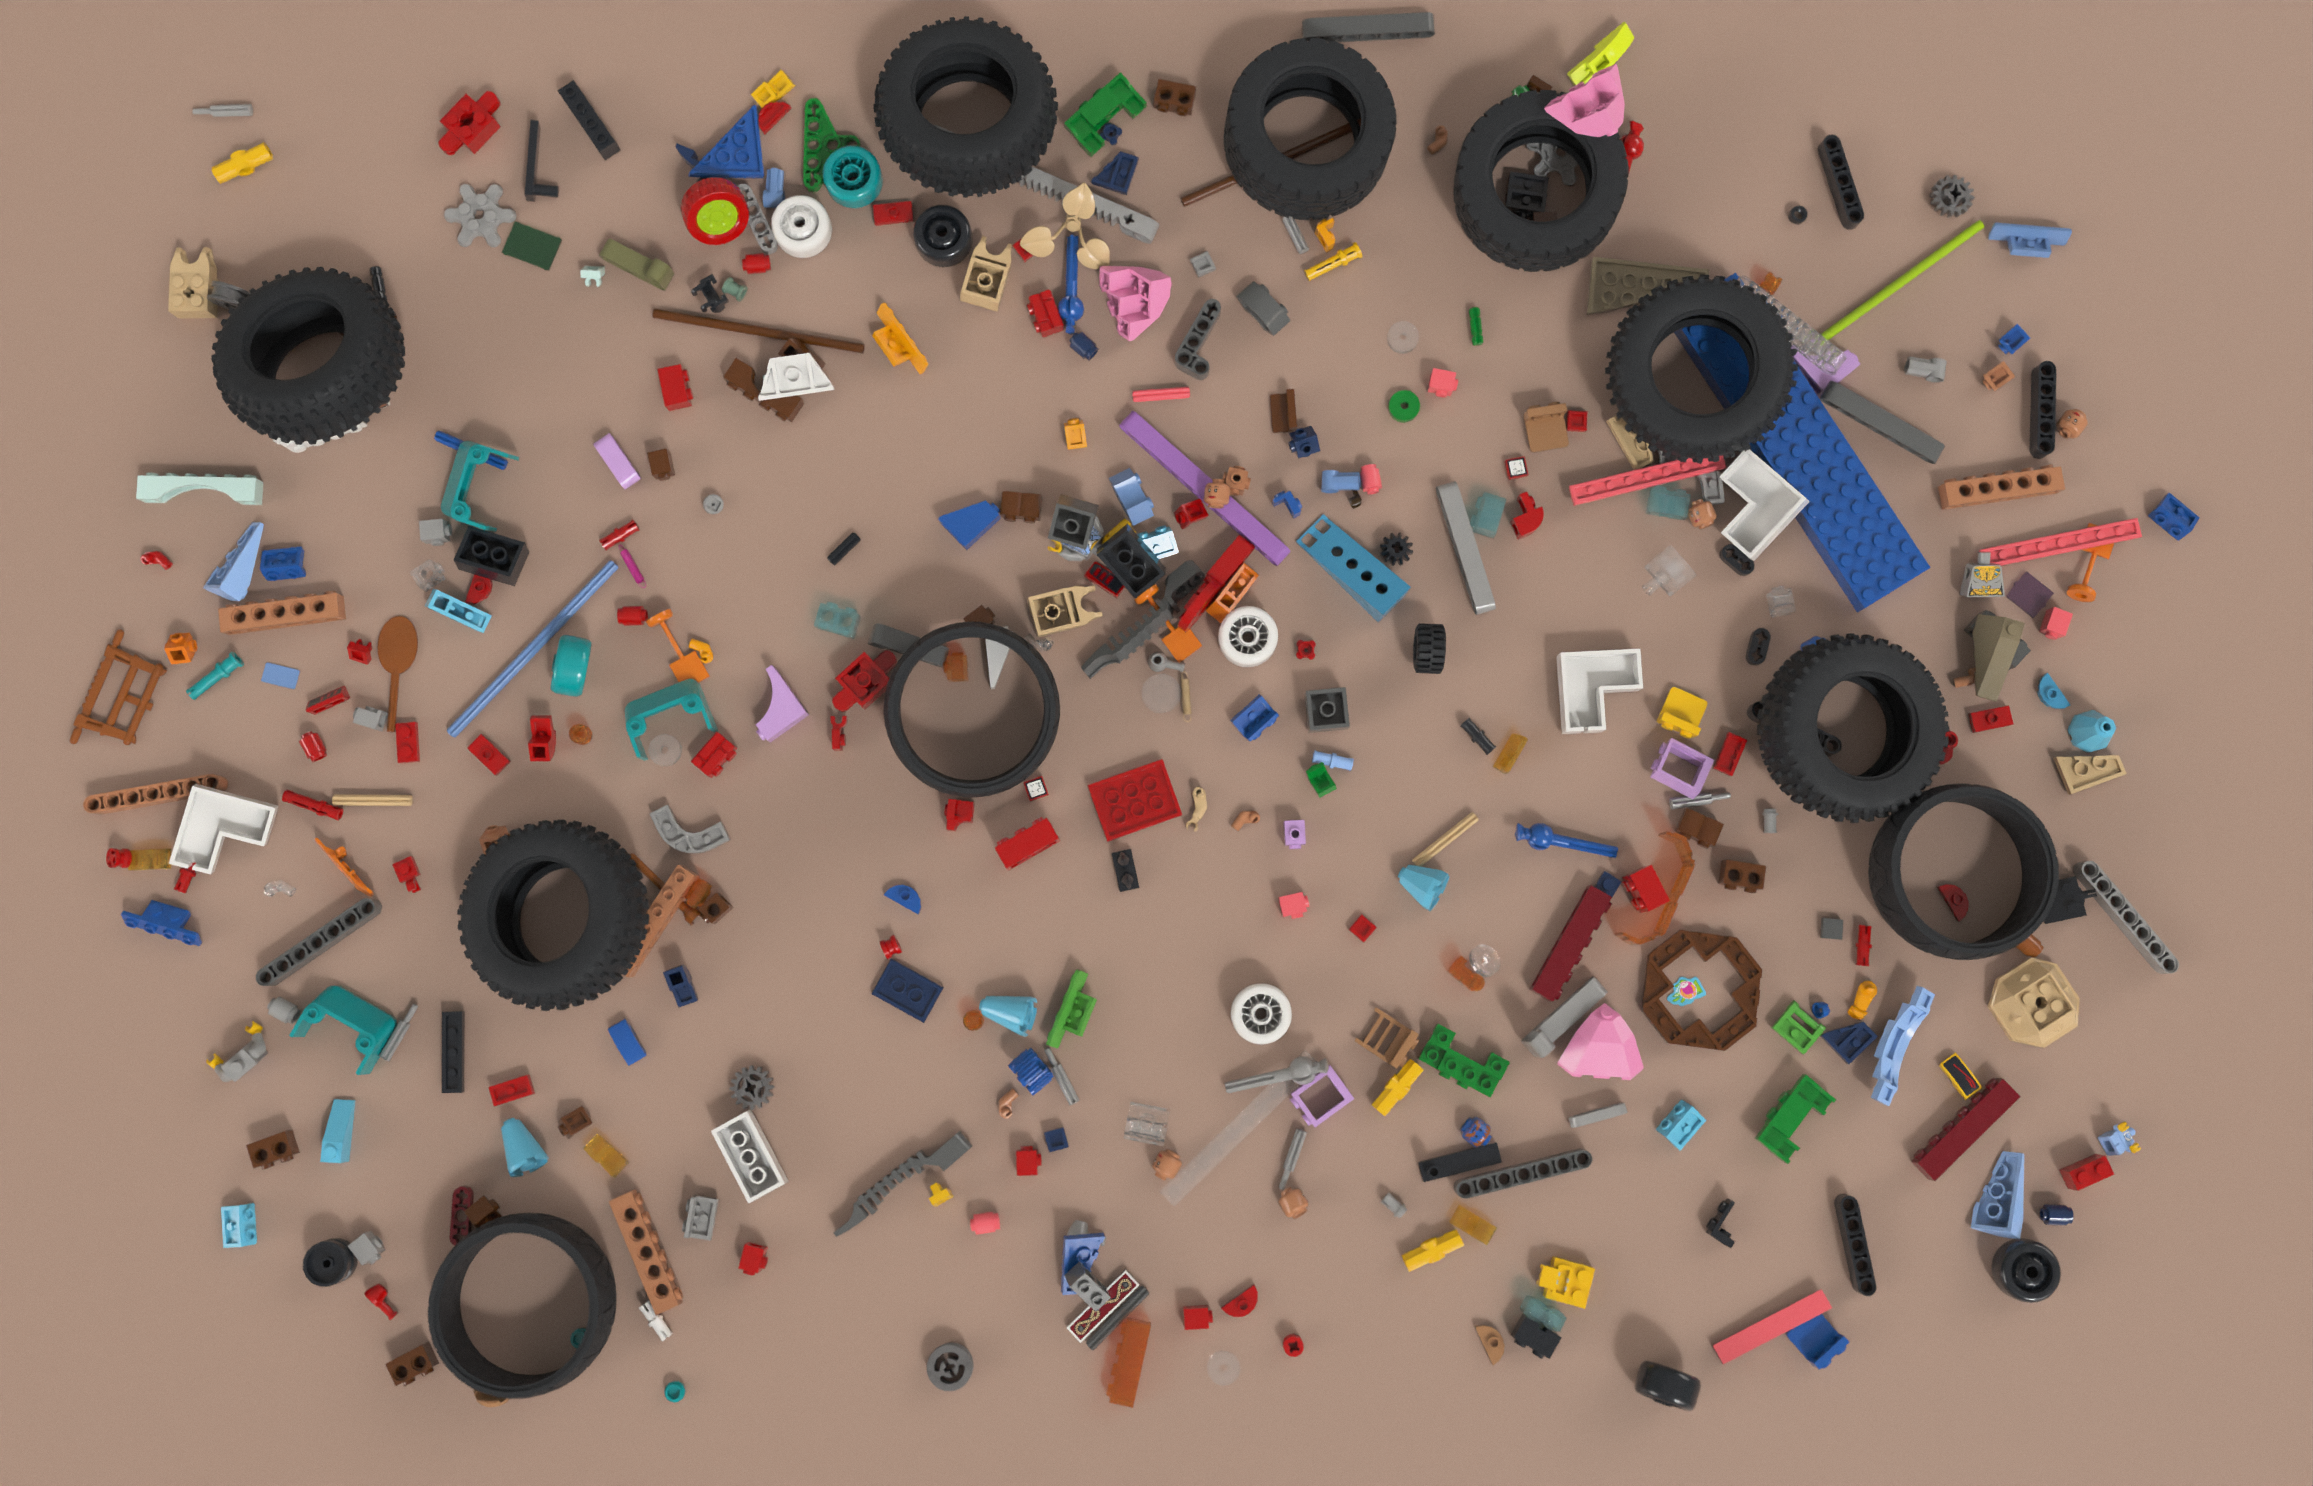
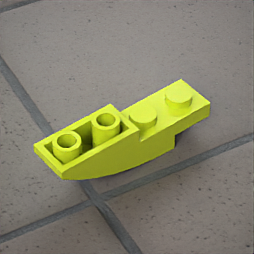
M1626 22L1620 24L1595 45V50L1567 73L1574 86L1580 82L1586 84L1594 73L1614 65L1624 54L1635 38Z

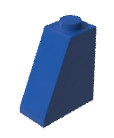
M983 501L942 515L938 520L968 550L1001 518L999 515L1000 510L994 503L989 504L987 501Z

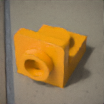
M1333 218L1329 220L1323 219L1317 224L1315 235L1326 253L1331 251L1335 244L1333 233L1328 231L1334 226L1335 221Z
M1079 418L1068 419V422L1064 423L1068 450L1087 447L1083 420L1079 421Z

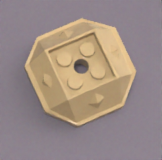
M2029 957L1996 978L1987 1007L2010 1041L2045 1048L2078 1026L2080 998L2057 964ZM2037 998L2041 1000L2039 1008L2035 1004Z

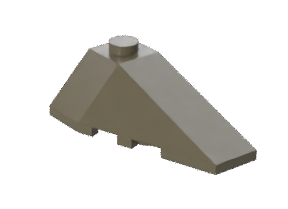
M1977 615L1972 633L1975 649L1973 656L1976 667L1974 674L1977 697L1994 702L1997 701L2019 645L2025 623L2006 617Z

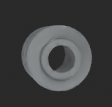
M282 997L273 998L267 1006L269 1015L290 1024L296 1021L301 1011L295 1004Z

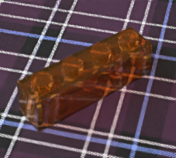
M1127 1317L1126 1323L1122 1322L1120 1334L1123 1335L1122 1343L1118 1342L1115 1355H1119L1118 1362L1113 1363L1111 1371L1114 1380L1113 1384H1108L1106 1396H1110L1109 1403L1133 1408L1151 1329L1150 1322Z

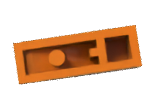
M1243 563L1206 609V612L1221 623L1225 616L1234 610L1259 575Z

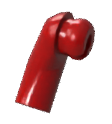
M160 551L146 552L140 557L144 565L159 564L165 570H168L173 565Z

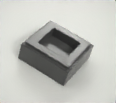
M1821 918L1820 938L1842 940L1844 920Z

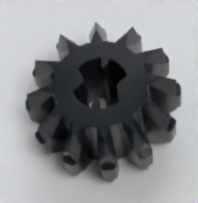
M1400 532L1397 538L1394 533H1390V539L1384 537V543L1380 544V548L1383 549L1380 555H1387L1384 561L1387 563L1391 559L1392 566L1395 565L1396 561H1398L1400 566L1403 565V560L1408 562L1410 560L1408 555L1413 554V550L1408 549L1413 546V543H1406L1409 537L1405 536L1402 539V533ZM1395 545L1398 546V553H1395V549H1393Z

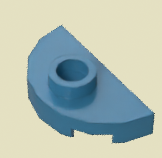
M2045 673L2040 678L2037 694L2040 701L2047 707L2054 709H2063L2071 706L2051 676Z

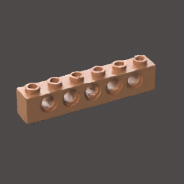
M2051 464L2042 466L2038 470H2034V467H2029L2017 473L2014 470L2002 472V475L1996 476L1995 473H1988L1983 475L1982 478L1968 476L1961 481H1957L1956 478L1945 480L1944 484L1938 487L1942 510L2058 494L2065 490L2061 466L2053 467ZM2037 477L2042 480V485L2037 482ZM2018 480L2023 483V487L2018 485ZM1998 482L2003 484L2004 490L1999 488ZM1979 485L1983 486L1984 493L1979 490ZM1959 488L1964 489L1965 496L1960 493Z
M326 591L324 595L317 596V594L311 593L305 594L303 598L287 596L284 598L285 600L277 601V599H266L265 603L250 601L245 602V605L242 606L228 604L225 605L226 608L218 609L220 632L233 635L346 620L344 596L336 593V591ZM324 603V609L319 611V605ZM304 605V612L299 614L300 607ZM285 608L284 615L280 616V610ZM265 610V616L260 619L261 612ZM245 613V619L241 622L240 617Z
M684 865L676 866L646 914H649V923L644 928L647 929V935L645 940H641V943L644 945L642 949H639L641 951L640 954L635 955L637 960L635 963L631 962L633 964L632 968L628 969L629 972L624 975L627 978L635 976L679 909V905L685 900L700 877Z
M635 1189L608 1201L655 1315L683 1302V1293L679 1287H676L674 1282L675 1274L672 1268H668L666 1263L667 1255L664 1249H660L657 1232L652 1230L650 1225L652 1222L651 1217L642 1206L644 1203L642 1195L639 1192L637 1193ZM629 1208H633L636 1212L634 1219L628 1216ZM637 1227H641L643 1229V1237H638L636 1235L635 1231ZM645 1246L651 1248V1256L644 1254L643 1249ZM652 1265H657L659 1267V1275H654L652 1273ZM660 1284H665L667 1286V1294H663L660 1292Z

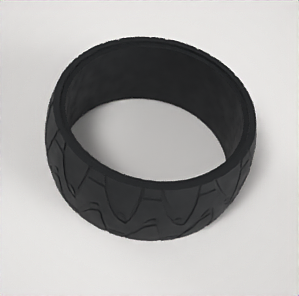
M984 622L949 624L929 632L913 643L894 667L888 680L884 698V721L887 735L893 750L902 764L912 775L929 787L960 797L991 796L1009 790L1027 779L1038 769L1050 752L1056 738L1060 720V699L1057 684L1052 671L1041 654L1018 634L1004 627ZM961 638L988 639L1012 649L1024 659L1034 672L1043 696L1044 712L1042 726L1032 749L1010 770L995 777L981 780L957 779L931 768L911 747L901 720L902 692L912 669L932 649L946 642Z
M1965 783L1946 784L1923 791L1920 797L1910 799V805L1907 807L1902 805L1898 812L1889 815L1877 833L1872 845L1869 858L1870 867L1868 868L1869 885L1874 902L1884 920L1909 944L1938 957L1954 960H1978L2007 952L2018 946L2033 934L2046 919L2058 890V857L2056 856L2057 853L2052 838L2047 829H2045L2044 824L2031 809L2016 798L1988 786ZM1942 802L1967 804L1992 816L2010 835L2021 862V891L2011 915L1995 932L1972 943L1949 939L1924 923L1909 903L1902 884L1901 856L1907 836L1915 823L1927 811Z
M519 1213L488 1221L463 1237L452 1248L440 1265L433 1281L428 1301V1326L432 1342L437 1349L440 1359L461 1382L466 1383L467 1386L481 1393L507 1399L532 1398L567 1385L592 1364L605 1346L611 1333V1327L614 1324L617 1293L610 1263L600 1246L591 1236L575 1224L560 1217L543 1213ZM525 1233L551 1241L570 1256L584 1278L589 1297L587 1328L575 1354L558 1370L536 1375L518 1374L504 1370L487 1360L475 1348L466 1333L460 1308L461 1289L465 1274L479 1251L499 1235Z

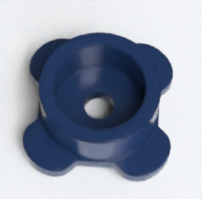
M1107 123L1100 136L1110 142L1111 145H1116L1118 137L1122 135V129Z

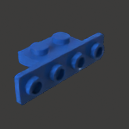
M151 900L142 916L127 911L121 913L125 925L130 928L144 929L150 934L157 933L170 940H180L187 945L200 946L202 944L197 932L183 929L191 916L188 910Z

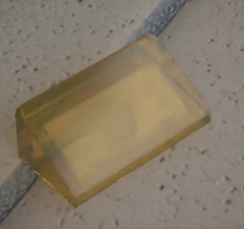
M1512 734L1493 767L1504 774L1509 773L1527 743L1528 738Z

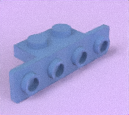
M1994 223L1988 238L1989 240L2007 241L2010 255L2049 258L2052 253L2050 245H2066L2072 230L2069 228Z

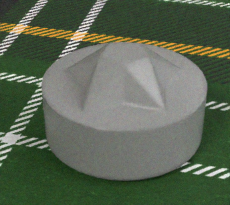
M708 495L703 500V508L709 514H717L723 509V500L718 495Z

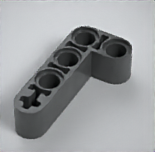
M1209 299L1205 302L1175 354L1176 368L1197 380H1204L1209 374L1208 361L1198 354L1221 314V304L1215 299ZM1215 308V311H1212L1210 318H1208L1209 310ZM1203 323L1206 324L1208 328L1205 330H1200L1197 326ZM1190 340H1196L1198 342V345L1192 347L1188 344V342ZM1182 356H1185L1189 359V361L1186 363H1181L1178 359ZM1197 366H1203L1206 370L1200 373L1197 372L1195 368Z
M877 623L873 625L868 644L880 649H889L904 654L920 637ZM939 645L928 652L920 661L944 668L950 649Z

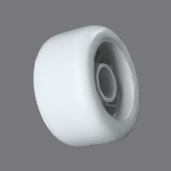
M805 195L789 197L776 207L772 215V233L780 248L791 256L798 258L815 256L823 251L830 241L832 224L824 206L812 197ZM805 223L802 227H797L798 224Z
M1254 606L1236 608L1225 616L1220 625L1218 634L1219 646L1223 655L1233 664L1241 667L1258 666L1267 661L1275 651L1278 642L1276 623L1261 608ZM1249 633L1253 636V641L1247 643L1242 639V636Z
M1257 983L1245 987L1237 994L1231 1006V1021L1234 1029L1242 1038L1254 1044H1269L1277 1041L1286 1033L1292 1019V1009L1288 998L1280 989L1270 984ZM1258 1008L1266 1010V1017L1259 1020L1256 1018L1255 1011Z

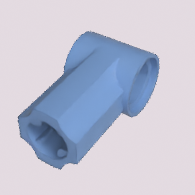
M778 168L767 170L766 190L763 191L764 208H776L785 200L783 170Z
M1335 470L1322 471L1321 492L1337 493L1339 490H1360L1361 479L1359 472L1339 473V471Z

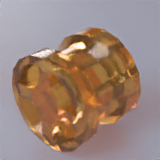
M1769 271L1761 282L1759 289L1767 290L1773 296L1783 279L1774 277L1773 273Z
M575 724L569 730L570 739L579 745H586L592 739L591 729L583 724Z
M969 1011L964 1015L963 1024L968 1030H978L984 1024V1016L979 1011Z

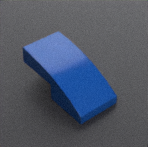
M626 1018L608 1028L610 1036L628 1066L646 1056V1051L636 1038V1033Z

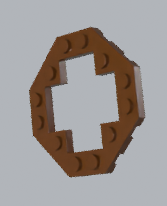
M1678 930L1647 955L1641 1011L1666 1043L1726 1051L1757 1026L1756 1016L1757 1007L1759 1006L1762 968L1737 937ZM1691 947H1693L1704 962L1721 951L1744 980L1743 984L1729 994L1741 1011L1712 1034L1700 1019L1695 1020L1683 1030L1659 1000L1660 997L1674 987L1662 970Z

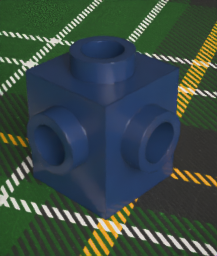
M1312 426L1299 428L1289 433L1291 439L1288 442L1290 451L1292 453L1295 452L1298 459L1321 451L1317 434Z

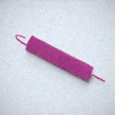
M624 549L620 552V555L636 583L639 584L644 581V578L628 549Z

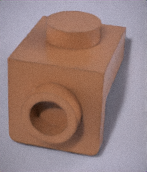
M2003 361L1984 374L1983 377L1985 379L1982 382L1988 390L1993 388L1996 391L2016 376Z

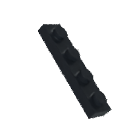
M465 1011L442 1012V1093H463Z

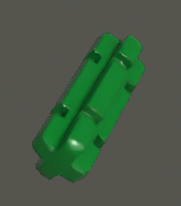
M1473 307L1469 310L1471 335L1473 336L1472 344L1479 346L1483 344L1480 308Z

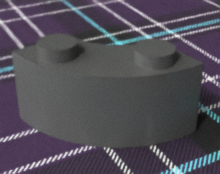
M1253 281L1236 297L1244 310L1260 324L1262 329L1274 336L1291 321L1287 316L1288 310L1283 304L1279 305L1269 294L1270 292L1265 285H1258Z

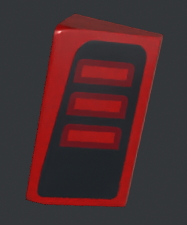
M1096 561L1084 574L1086 579L1115 598H1118L1125 588L1109 569Z
M345 686L339 687L310 700L305 710L316 715L349 700V693Z

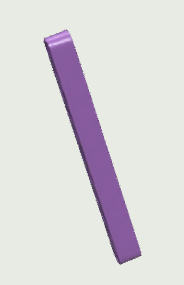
M1132 411L1120 423L1119 427L1205 503V485L1212 483V479L1141 416ZM1231 496L1229 503L1223 509L1210 508L1239 535H1242L1255 545V549L1273 565L1278 566L1290 553L1289 548Z

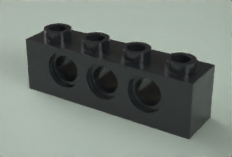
M574 80L557 90L604 160L621 151Z

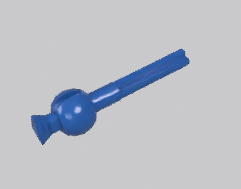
M1074 235L1067 237L1066 294L1059 301L1057 307L1061 319L1066 321L1065 332L1070 335L1075 334V328L1073 327L1075 321L1081 319L1084 313V304L1077 297V251L1079 237Z
M1519 823L1516 825V841L1526 839L1528 844L1535 850H1545L1553 845L1613 858L1617 856L1618 848L1615 846L1554 834L1552 828L1544 823L1533 824L1530 829L1525 828Z

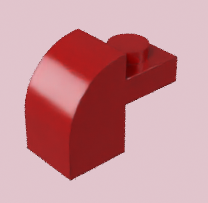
M1527 492L1517 497L1523 514L1513 518L1510 522L1518 540L1534 533L1541 525L1544 517L1543 507L1535 509V501Z
M532 715L530 717L532 738L528 742L530 761H551L556 748V730H553L552 715Z

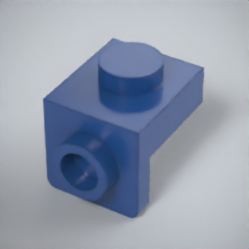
M2016 324L1998 340L2001 343L1998 347L2005 354L2010 352L2012 355L2030 337Z
M1282 491L1274 496L1275 499L1272 501L1274 507L1284 502L1293 519L1300 516L1302 505L1298 498L1294 499L1291 491L1286 493Z

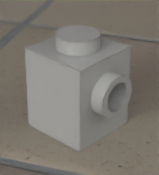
M444 519L419 521L420 540L432 546H442L444 542H450L452 527L449 522Z
M372 1231L363 1233L348 1245L361 1265L374 1264L382 1258L380 1254L385 1251L383 1241L378 1236H375Z

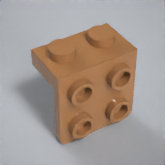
M1552 402L1545 407L1533 405L1526 410L1523 417L1531 452L1568 446L1569 440L1564 415L1567 412L1566 403Z

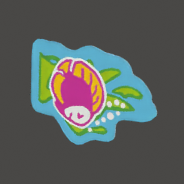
M1680 977L1673 984L1674 992L1667 997V1000L1672 1004L1684 1006L1691 1004L1697 998L1705 996L1706 991L1697 977L1691 979Z

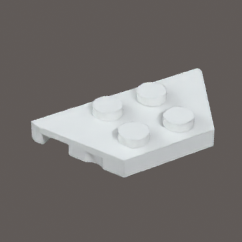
M811 353L771 358L758 399L761 401L835 389Z

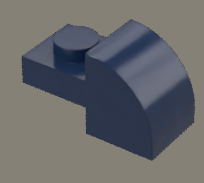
M684 964L663 972L668 987L673 992L678 1008L698 1001V996L691 981V974Z

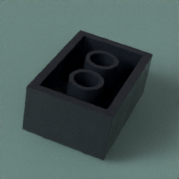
M1128 524L1097 548V556L1135 599L1166 574V567Z
M468 526L454 557V562L458 570L515 586L529 555V550L525 542Z

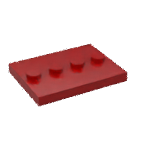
M1163 759L1088 785L1107 842L1182 816Z

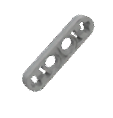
M740 184L737 187L741 191L745 190L749 199L747 202L748 208L751 206L757 207V213L749 215L748 223L762 251L766 254H773L778 249V243L752 189L746 184ZM764 223L766 228L762 232H757L755 230L756 225ZM767 236L768 240L771 243V248H768L766 246V242L763 237Z

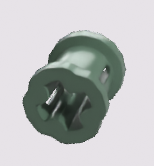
M731 277L725 281L722 287L723 293L736 297V300L739 302L743 300L748 290L747 286L734 282Z

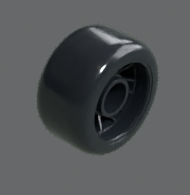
M935 205L924 210L914 224L913 238L920 256L929 264L937 267H951L963 261L969 254L973 242L972 230L968 219L959 209L950 205ZM941 232H947L945 236H938Z
M2025 1238L2009 1240L1998 1248L1992 1260V1275L1996 1285L2003 1293L2013 1299L2026 1303L2041 1302L2049 1298L2059 1285L2061 1278L2059 1261L2052 1250L2040 1242ZM2028 1267H2030V1272L2027 1275L2026 1270Z
M1643 1361L1639 1367L1634 1387L1638 1394L1653 1399L1657 1403L1692 1411L1698 1400L1701 1382L1698 1378L1655 1362Z

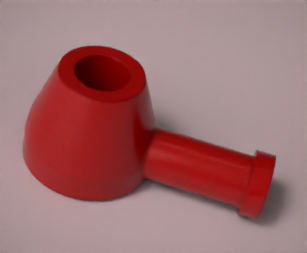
M379 1283L367 1289L364 1295L371 1303L379 1307L389 1317V1320L398 1314L397 1311H394L384 1301L388 1291L383 1285Z

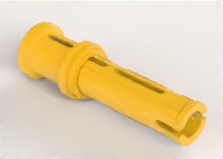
M1353 242L1352 246L1344 250L1339 249L1336 255L1305 269L1304 273L1308 281H1311L1340 265L1347 266L1348 262L1356 258H1363L1358 244ZM1328 264H1331V265H1329V266H1327V267H1325V268H1323V269H1321V270H1319V271H1316V270H1318V269H1320V268H1322V267H1324V266H1326V265H1328Z

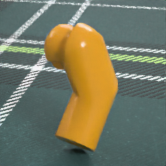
M692 638L689 648L699 651L700 660L703 663L711 662L713 660V652L710 645Z

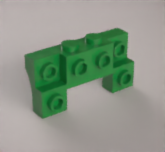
M1120 72L1102 89H1097L1089 101H1084L1079 106V110L1064 122V128L1078 141V145L1092 157L1105 145V140L1097 131L1122 109L1134 119L1147 107V102Z
M1437 1023L1417 1059L1439 1070L1438 1075L1448 1080L1450 1077L1458 1080L1456 1084L1466 1090L1468 1087H1471L1491 1098L1510 1062L1490 1052L1483 1066L1449 1048L1456 1033Z
M1806 1074L1801 1075L1791 1090L1784 1091L1779 1096V1103L1775 1108L1772 1107L1767 1112V1119L1764 1121L1765 1125L1754 1138L1786 1164L1790 1163L1789 1158L1794 1151L1800 1149L1788 1138L1792 1136L1809 1111L1814 1109L1820 1115H1825L1827 1113L1825 1110L1829 1104L1836 1101L1833 1096L1822 1089Z

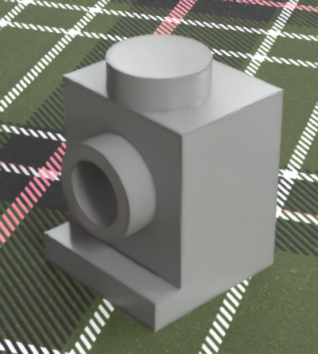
M366 706L365 709L357 707L353 713V723L382 732L388 713Z

